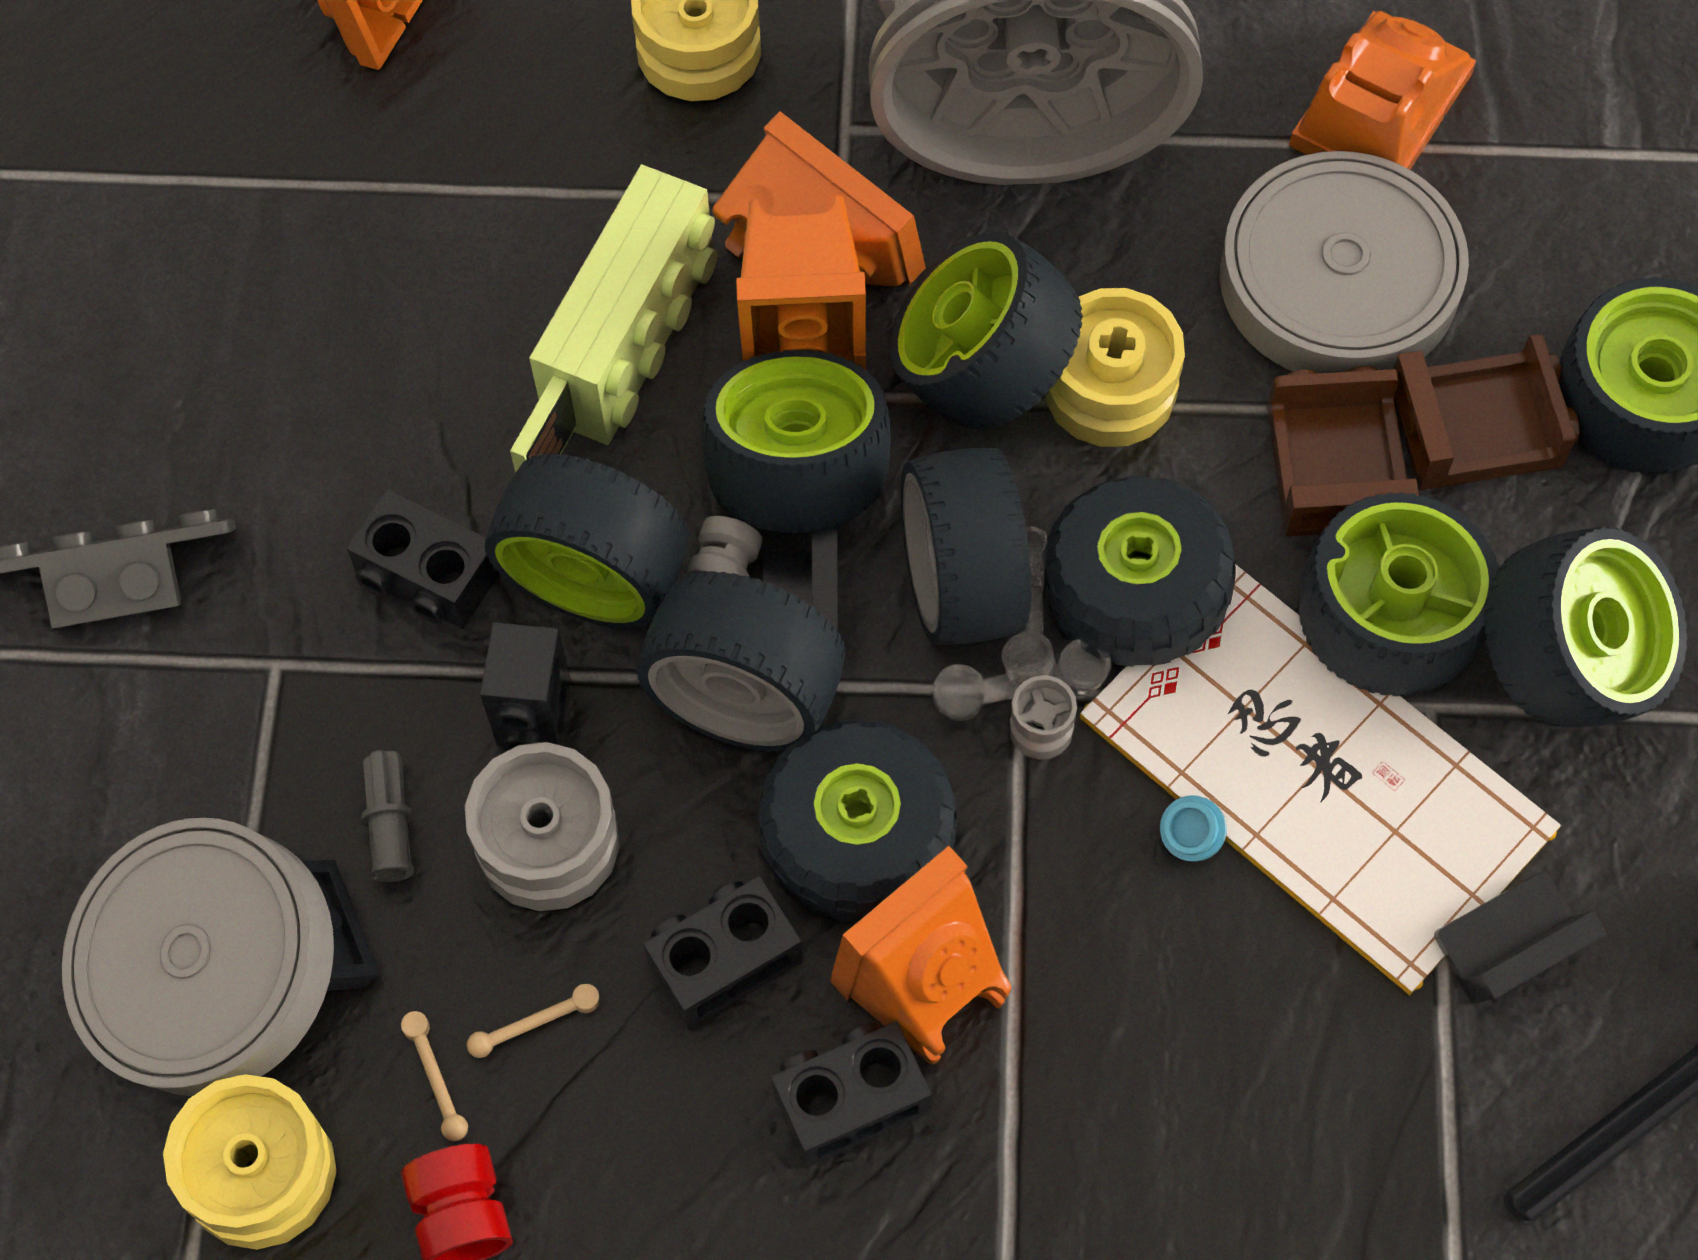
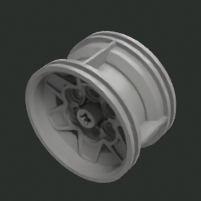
M874 0L886 18L877 32L869 56L870 101L877 126L885 138L909 159L928 169L957 179L993 185L1066 182L1103 173L1139 158L1168 139L1189 117L1201 93L1203 71L1199 33L1195 19L1182 0Z

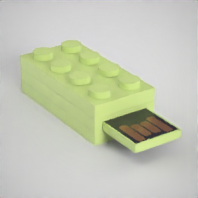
M640 165L529 357L539 401L510 450L515 473L526 459L531 458V456L548 453L561 455L573 432L609 445L618 427L626 428L629 425L637 409L638 391L646 377L653 379L659 372L664 360L665 343L672 330L680 331L683 328L691 310V296L699 282L706 284L709 281L716 267L718 251L713 249L712 242L715 219L710 216L707 189L645 165Z

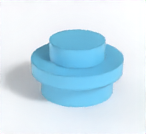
M1190 795L1175 800L1166 808L1161 818L1160 834L1162 841L1170 853L1182 860L1193 862L1206 860L1219 851L1226 838L1227 824L1223 812L1214 802L1201 796Z

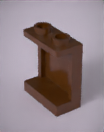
M1543 334L1529 335L1524 349L1518 353L1427 367L1422 350L1402 353L1397 356L1393 369L1397 370L1399 384L1394 396V403L1419 491L1562 468L1573 444L1578 441L1579 422L1577 414L1571 407L1566 406L1559 386L1561 365L1555 353L1549 354Z
M1360 366L1352 368L1347 372L1334 373L1296 370L1274 378L1267 410L1285 537L1320 535L1332 518L1340 511L1342 512L1348 505L1351 506L1357 500L1361 501L1368 496L1374 497L1376 494L1384 495L1390 492L1393 494H1398V492H1404V494L1413 493L1419 496L1416 478L1407 479L1394 403V396L1399 384L1397 370H1378L1371 366Z

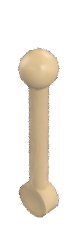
M591 984L579 985L573 991L572 997L489 1034L482 1031L474 1032L467 1040V1050L472 1056L483 1058L490 1054L493 1046L575 1010L581 1013L593 1012L598 1007L600 1001L598 990Z
M417 1011L409 1012L402 1019L401 1028L406 1038L414 1041L444 1118L441 1132L450 1141H460L468 1131V1123L464 1117L457 1115L427 1038L430 1029L429 1022L423 1013Z

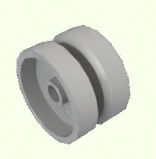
M549 742L518 745L493 758L473 781L465 803L466 832L474 849L478 864L491 888L510 903L536 911L569 908L592 896L611 875L620 846L618 824L610 790L597 766L575 749Z

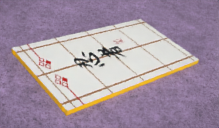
M1235 564L1236 577L1231 605L1228 606L1225 619L1217 632L1213 633L1203 643L1202 647L1188 656L1186 654L1171 660L1170 663L1156 666H1126L1091 703L1084 706V710L1080 713V719L1176 800L1184 796L1196 795L1214 802L1221 809L1226 819L1227 833L1225 841L1410 996L1415 990L1423 986L1424 979L1445 957L1434 937L1435 931L1501 894L1543 846L1556 837L1561 825L1401 696L1388 694L1385 696L1376 692L1370 693L1366 689L1362 690L1353 684L1346 683V680L1340 679L1333 671H1329L1327 666L1319 661V657L1312 652L1311 645H1308L1306 635L1302 632L1300 615Z

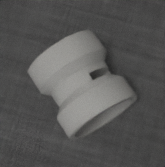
M727 516L707 517L703 521L698 535V543L701 549L699 554L694 555L690 559L685 575L703 571H716L749 576L747 567L748 564L754 562L758 557L763 543L761 534L749 524Z
M1042 675L1023 681L1015 690L1009 724L1010 738L1016 749L1025 756L1038 760L1051 759L1063 753L1070 745L1077 712L1076 696L1070 686L1059 678ZM1032 723L1042 727L1043 729L1036 728L1035 726H1033Z

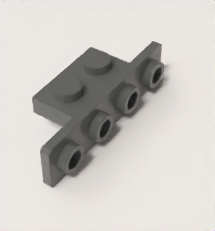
M216 508L178 515L179 527L155 531L154 521L151 519L115 526L117 538L93 542L91 530L52 537L55 549L30 553L28 542L0 546V573L39 567L52 629L181 605L182 601L170 543L229 533L236 529L234 517L218 519Z

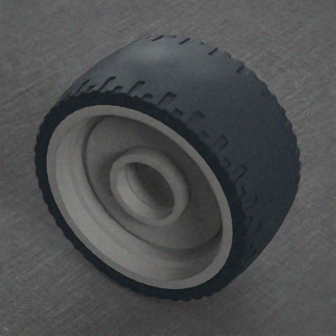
M969 448L929 454L906 461L902 470L900 491L904 548L914 601L920 622L929 641L935 645L966 644L1002 638L1024 631L1029 623L1032 601L1029 546L1018 489L1005 455L997 448Z
M703 571L679 578L664 597L644 640L637 666V678L644 692L648 694V697L657 706L692 730L736 747L756 751L781 752L800 738L816 733L820 728L835 696L846 652L845 646H843L844 641L841 639L840 633L836 631L835 626L821 612H818L812 605L807 604L806 601L799 599L796 595L786 592L780 587L773 586V584L765 583L749 576L727 572Z

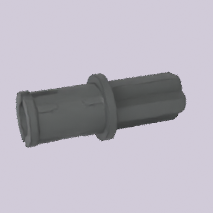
M377 750L371 752L370 756L366 757L363 761L367 809L361 814V822L369 829L372 865L370 870L371 878L374 877V880L380 882H395L407 879L414 874L408 823L413 820L414 812L411 807L406 805L403 765L400 754L396 751Z

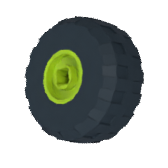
M1145 475L1126 476L1121 479L1106 480L1092 486L1091 489L1080 496H1076L1064 507V511L1053 522L1047 537L1046 551H1044L1045 592L1050 611L1053 612L1058 627L1068 639H1072L1083 651L1096 658L1099 657L1114 662L1117 665L1134 667V665L1156 666L1170 663L1171 660L1186 654L1188 656L1202 647L1203 643L1213 633L1217 632L1225 619L1228 606L1231 605L1236 566L1234 545H1232L1229 528L1225 520L1210 505V501L1197 491L1194 492L1180 485L1179 482L1166 478L1159 479L1145 477Z
M853 719L840 720V722L820 726L816 733L800 738L779 755L770 774H767L761 791L758 821L760 841L767 865L771 867L777 883L787 895L790 894L802 904V907L817 915H825L835 918L837 921L857 923V921L865 917L946 847L950 846L953 849L956 836L957 814L955 796L949 784V776L940 760H937L928 750L927 745L914 735L911 736L897 729L896 726L880 721L868 722Z

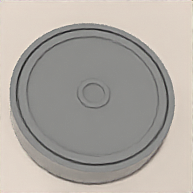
M1348 151L1313 153L1291 159L1269 170L1258 178L1237 202L1227 226L1220 262L1221 292L1231 319L1247 341L1271 361L1290 371L1312 370L1316 373L1347 372L1352 368L1360 366H1371L1378 370L1393 369L1398 354L1422 350L1425 357L1439 344L1448 331L1467 281L1469 267L1468 248L1462 226L1451 206L1431 184L1413 171L1385 158L1370 154Z
M188 818L157 826L139 835L114 853L94 875L81 895L67 929L62 956V986L68 1014L75 1031L91 1054L106 1068L132 1082L173 1094L194 1096L218 1080L244 1074L263 1076L283 1061L299 1044L315 1020L324 1001L330 982L334 954L333 927L326 899L310 870L297 856L277 842L235 822L215 818Z

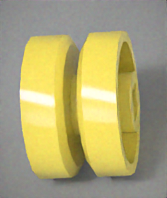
M631 0L638 64L649 83L666 95L687 101L716 100L737 91L754 75L761 58L758 0Z
M1100 288L1081 295L1079 299L1081 301L1083 318L1081 319L1082 328H1080L1081 333L1077 340V347L1073 351L1074 354L1070 358L1068 366L1063 370V374L1045 395V402L1055 421L1076 439L1100 447H1122L1150 438L1168 421L1177 399L1179 378L1185 358L1183 332L1172 312L1152 296L1128 288Z
M247 1074L215 1081L189 1098L170 1125L163 1151L167 1183L181 1206L195 1218L204 1230L224 1243L256 1250L287 1243L312 1226L330 1200L337 1171L332 1142L300 1095L276 1079ZM249 1161L254 1162L252 1165L245 1167Z

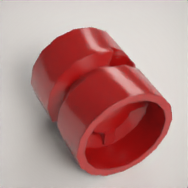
M462 1144L443 1148L416 1158L403 1167L401 1176L413 1213L425 1216L414 1228L422 1260H486L500 1254L512 1245L513 1240L504 1206L500 1201L489 1199L494 1192L493 1186L497 1178L490 1151L486 1145Z

